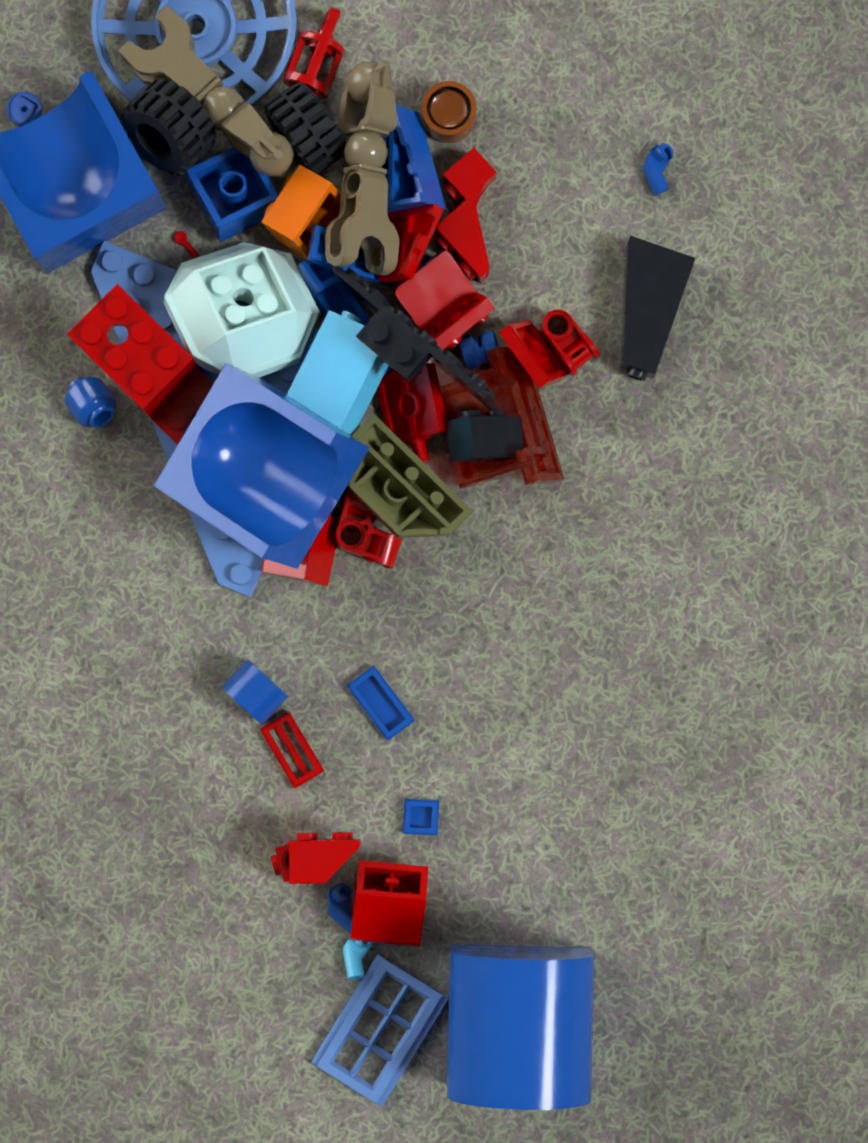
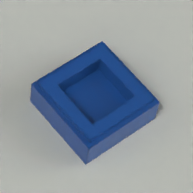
M405 799L403 834L438 835L439 800Z

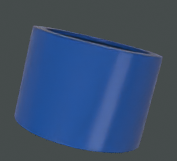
M249 659L222 686L243 709L262 725L289 697Z

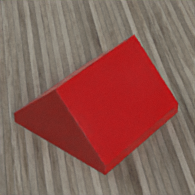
M329 515L298 569L263 559L261 572L328 587L337 545L335 539L336 529L340 519Z

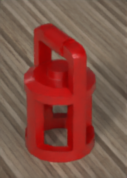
M331 7L327 11L321 30L317 32L303 31L300 33L283 78V83L286 86L291 87L296 82H301L308 86L319 99H327L345 52L343 46L333 39L334 36L332 35L340 18V10ZM306 46L312 52L304 74L294 72L303 47ZM334 57L325 82L317 80L316 77L323 58Z

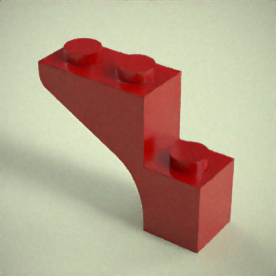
M473 147L443 174V182L446 184L442 187L444 192L453 202L457 203L460 200L462 203L436 226L435 234L438 237L435 239V242L442 251L453 252L461 261L458 266L469 280L475 277L481 283L489 274V261L478 217L477 205L486 188L496 180L497 172Z

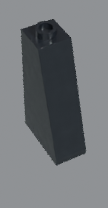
M631 235L625 251L620 368L627 370L626 375L628 377L645 381L646 377L653 379L656 374L695 258Z

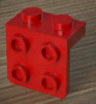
M446 251L439 252L416 270L413 279L404 280L394 288V296L420 331L423 329L432 336L442 350L450 349L461 341L463 333L471 327L476 328L482 325L489 318L488 314L495 309L488 297L475 290L453 257Z

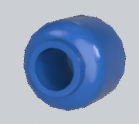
M80 377L70 384L64 400L69 412L83 427H102L114 416L116 406L114 395L104 382L97 377Z

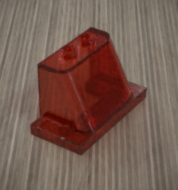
M497 347L486 351L491 368L476 374L488 384V388L496 395L493 401L499 410H506L507 416H521L524 449L516 451L518 459L503 462H450L448 432H443L448 446L446 450L447 459L450 465L454 467L459 488L473 487L518 473H522L525 485L546 484L563 480V472L537 385L509 347ZM456 381L440 386L447 420L460 418V412L481 410V416H486V412L490 411Z

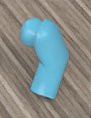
M349 938L343 946L348 980H359L365 977L362 959L371 948L373 942L352 941Z

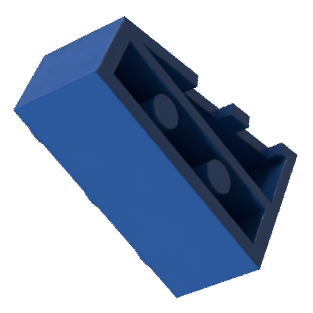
M396 104V128L389 132V136L382 137L388 150L386 162L381 167L387 169V175H385L388 183L387 213L435 204L445 210V202L420 113Z

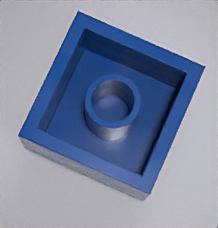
M234 147L191 167L186 172L188 187L220 243L261 223L267 207L279 196L269 177L255 170L250 159Z

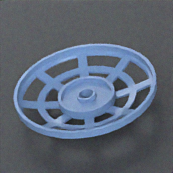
M93 0L91 27L93 43L99 62L110 82L123 97L131 102L138 96L136 94L148 84H144L137 76L127 84L123 82L110 61L105 45L104 33L125 35L126 42L132 41L137 46L136 35L156 36L159 45H161L166 38V34L160 28L156 15L155 22L136 21L142 0H129L125 21L104 19L107 0ZM157 0L160 5L156 14L164 6H168L185 20L187 24L193 19H201L205 22L203 32L193 35L195 54L208 67L221 61L234 73L222 81L224 86L231 88L242 80L256 92L245 100L244 103H249L253 107L272 90L282 77L291 59L296 42L297 16L295 0H284L286 16L266 18V11L262 0H251L256 19L236 20L231 6L233 0ZM287 30L281 59L273 74L265 82L252 69L263 52L267 32ZM256 33L253 49L248 59L243 63L230 51L235 43L236 35Z

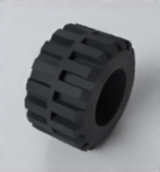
M165 79L153 81L123 109L122 119L124 122L122 124L135 149L149 163L168 174L182 175L186 173L216 142L214 124L212 119L208 117L205 107L183 86L180 87L171 80L169 82Z
M296 82L264 105L265 114L275 132L286 137L291 143L294 153L293 158L298 164L319 175L345 156L346 139L319 98L305 84Z

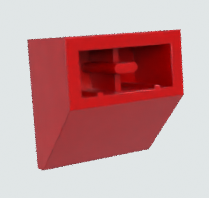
M359 860L355 874L350 940L420 947L429 867Z

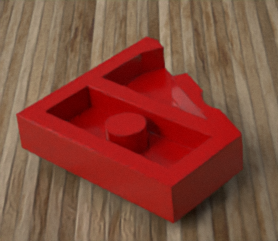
M430 204L388 213V218L395 226L399 236L398 263L396 269L386 276L378 275V280L391 283L413 279L442 215V207Z

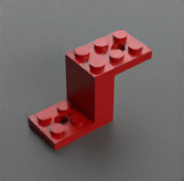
M116 284L67 335L178 445L214 383L200 370L194 358ZM115 326H123L128 331V337L122 344L116 345L109 341V332Z

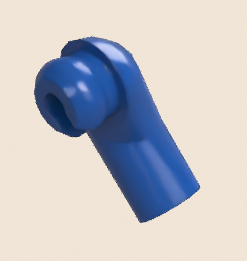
M666 143L654 146L643 164V172L654 196L669 190L663 172L669 160L673 157V149Z
M338 883L332 886L328 893V914L350 934L352 921L350 896L352 892L347 884Z

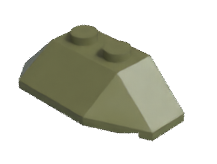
M375 414L351 435L370 448L348 483V490L397 538L449 536L472 514L473 510Z

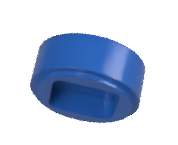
M30 92L16 93L8 99L6 104L7 117L17 126L25 125L39 118L42 113L39 99Z

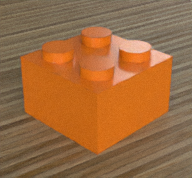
M299 164L295 172L290 174L285 180L283 190L277 199L267 207L261 223L283 247L306 260L309 254L312 226L319 225L327 228L331 221L338 217L341 194L333 183Z

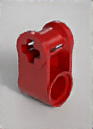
M555 309L548 312L540 326L541 334L572 377L577 374V369L590 359L600 357L597 347L580 329L569 313L561 309ZM551 319L563 321L566 327L565 333L562 335L552 334L548 329V321ZM580 350H583V352L580 353L578 356L572 358V356H574Z

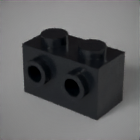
M468 410L460 412V418L447 420L450 462H503L525 457L521 416H507L506 410H499L496 414L489 411L486 412V416H481V410Z

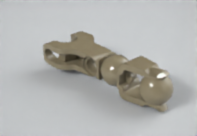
M164 6L156 14L160 28L166 34V38L159 47L153 50H144L132 41H127L118 49L123 62L144 84L150 85L153 81H158L159 79H165L168 82L171 80L180 87L183 86L195 96L207 110L208 117L213 121V128L222 130L228 142L237 151L250 159L255 170L266 176L285 177L290 172L289 166L292 163L294 154L291 143L286 137L277 132H272L252 105L244 103V99L236 90L224 86L222 80L195 54V42L189 25L171 8Z
M363 61L349 71L346 78L345 91L341 96L337 125L341 131H344V135L350 136L344 148L345 159L349 167L343 168L344 176L341 183L339 215L331 221L326 229L325 255L331 265L345 267L354 263L358 258L361 246L364 252L365 266L369 272L386 276L396 269L399 254V236L395 226L390 222L387 213L388 183L385 177L387 169L381 168L385 164L388 154L386 143L382 137L389 136V132H392L397 125L395 91L392 89L389 62L381 61L378 64L376 62Z

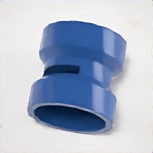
M493 329L482 332L479 337H462L460 346L468 371L478 369L483 363L496 364L502 362L499 344Z

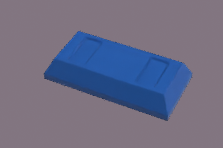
M374 665L347 685V688L387 741L415 721Z

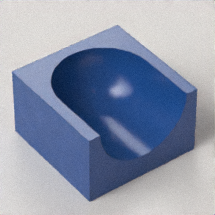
M92 70L79 76L80 80L77 88L57 107L25 125L0 132V197L34 259L47 274L103 244V241L107 242L167 209Z
M226 363L154 486L259 557L298 569L370 447L263 379Z

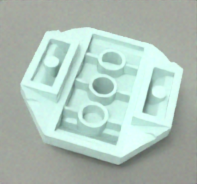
M246 242L181 263L163 301L186 351L194 358L197 365L218 375L226 363L258 378L299 364L319 314V309L291 253ZM244 301L248 303L249 306H240L235 302Z

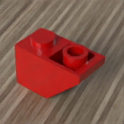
M332 832V839H318V833H297V840L289 841V884L326 883L361 846V838L353 839V832Z

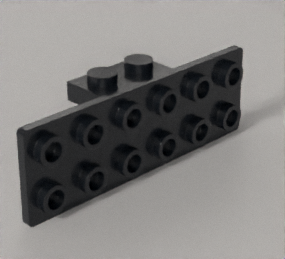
M338 266L332 267L331 270L345 287L376 313L356 335L360 342L408 383L431 360L492 413L496 414L499 411L498 406L493 401L496 395L488 388V384L474 372L470 374L462 366L463 363L448 350L444 352L432 336L423 329L420 331L412 324L413 321L400 309L397 308L395 310L389 305V301L375 288L370 289L363 283L364 280L350 267L346 271H343Z

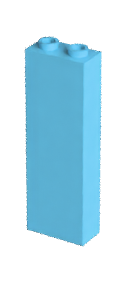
M329 310L287 395L352 435L357 430L389 365L356 337L364 327V325L360 324L362 319L344 310L341 315Z

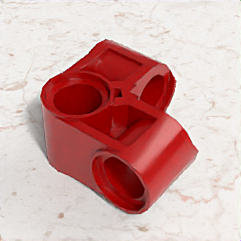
M348 490L336 529L335 539L337 546L342 551L361 557L374 564L375 561L384 564L383 567L393 569L403 538H397L393 534L372 526L371 524H374L376 517ZM347 528H355L359 531L361 539L355 545H347L341 539L342 532Z

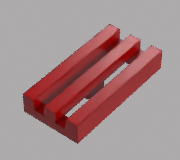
M290 711L260 728L262 735L294 789L325 771ZM286 721L315 768L310 772L281 725ZM274 728L277 730L303 774L302 777L296 778L269 731Z

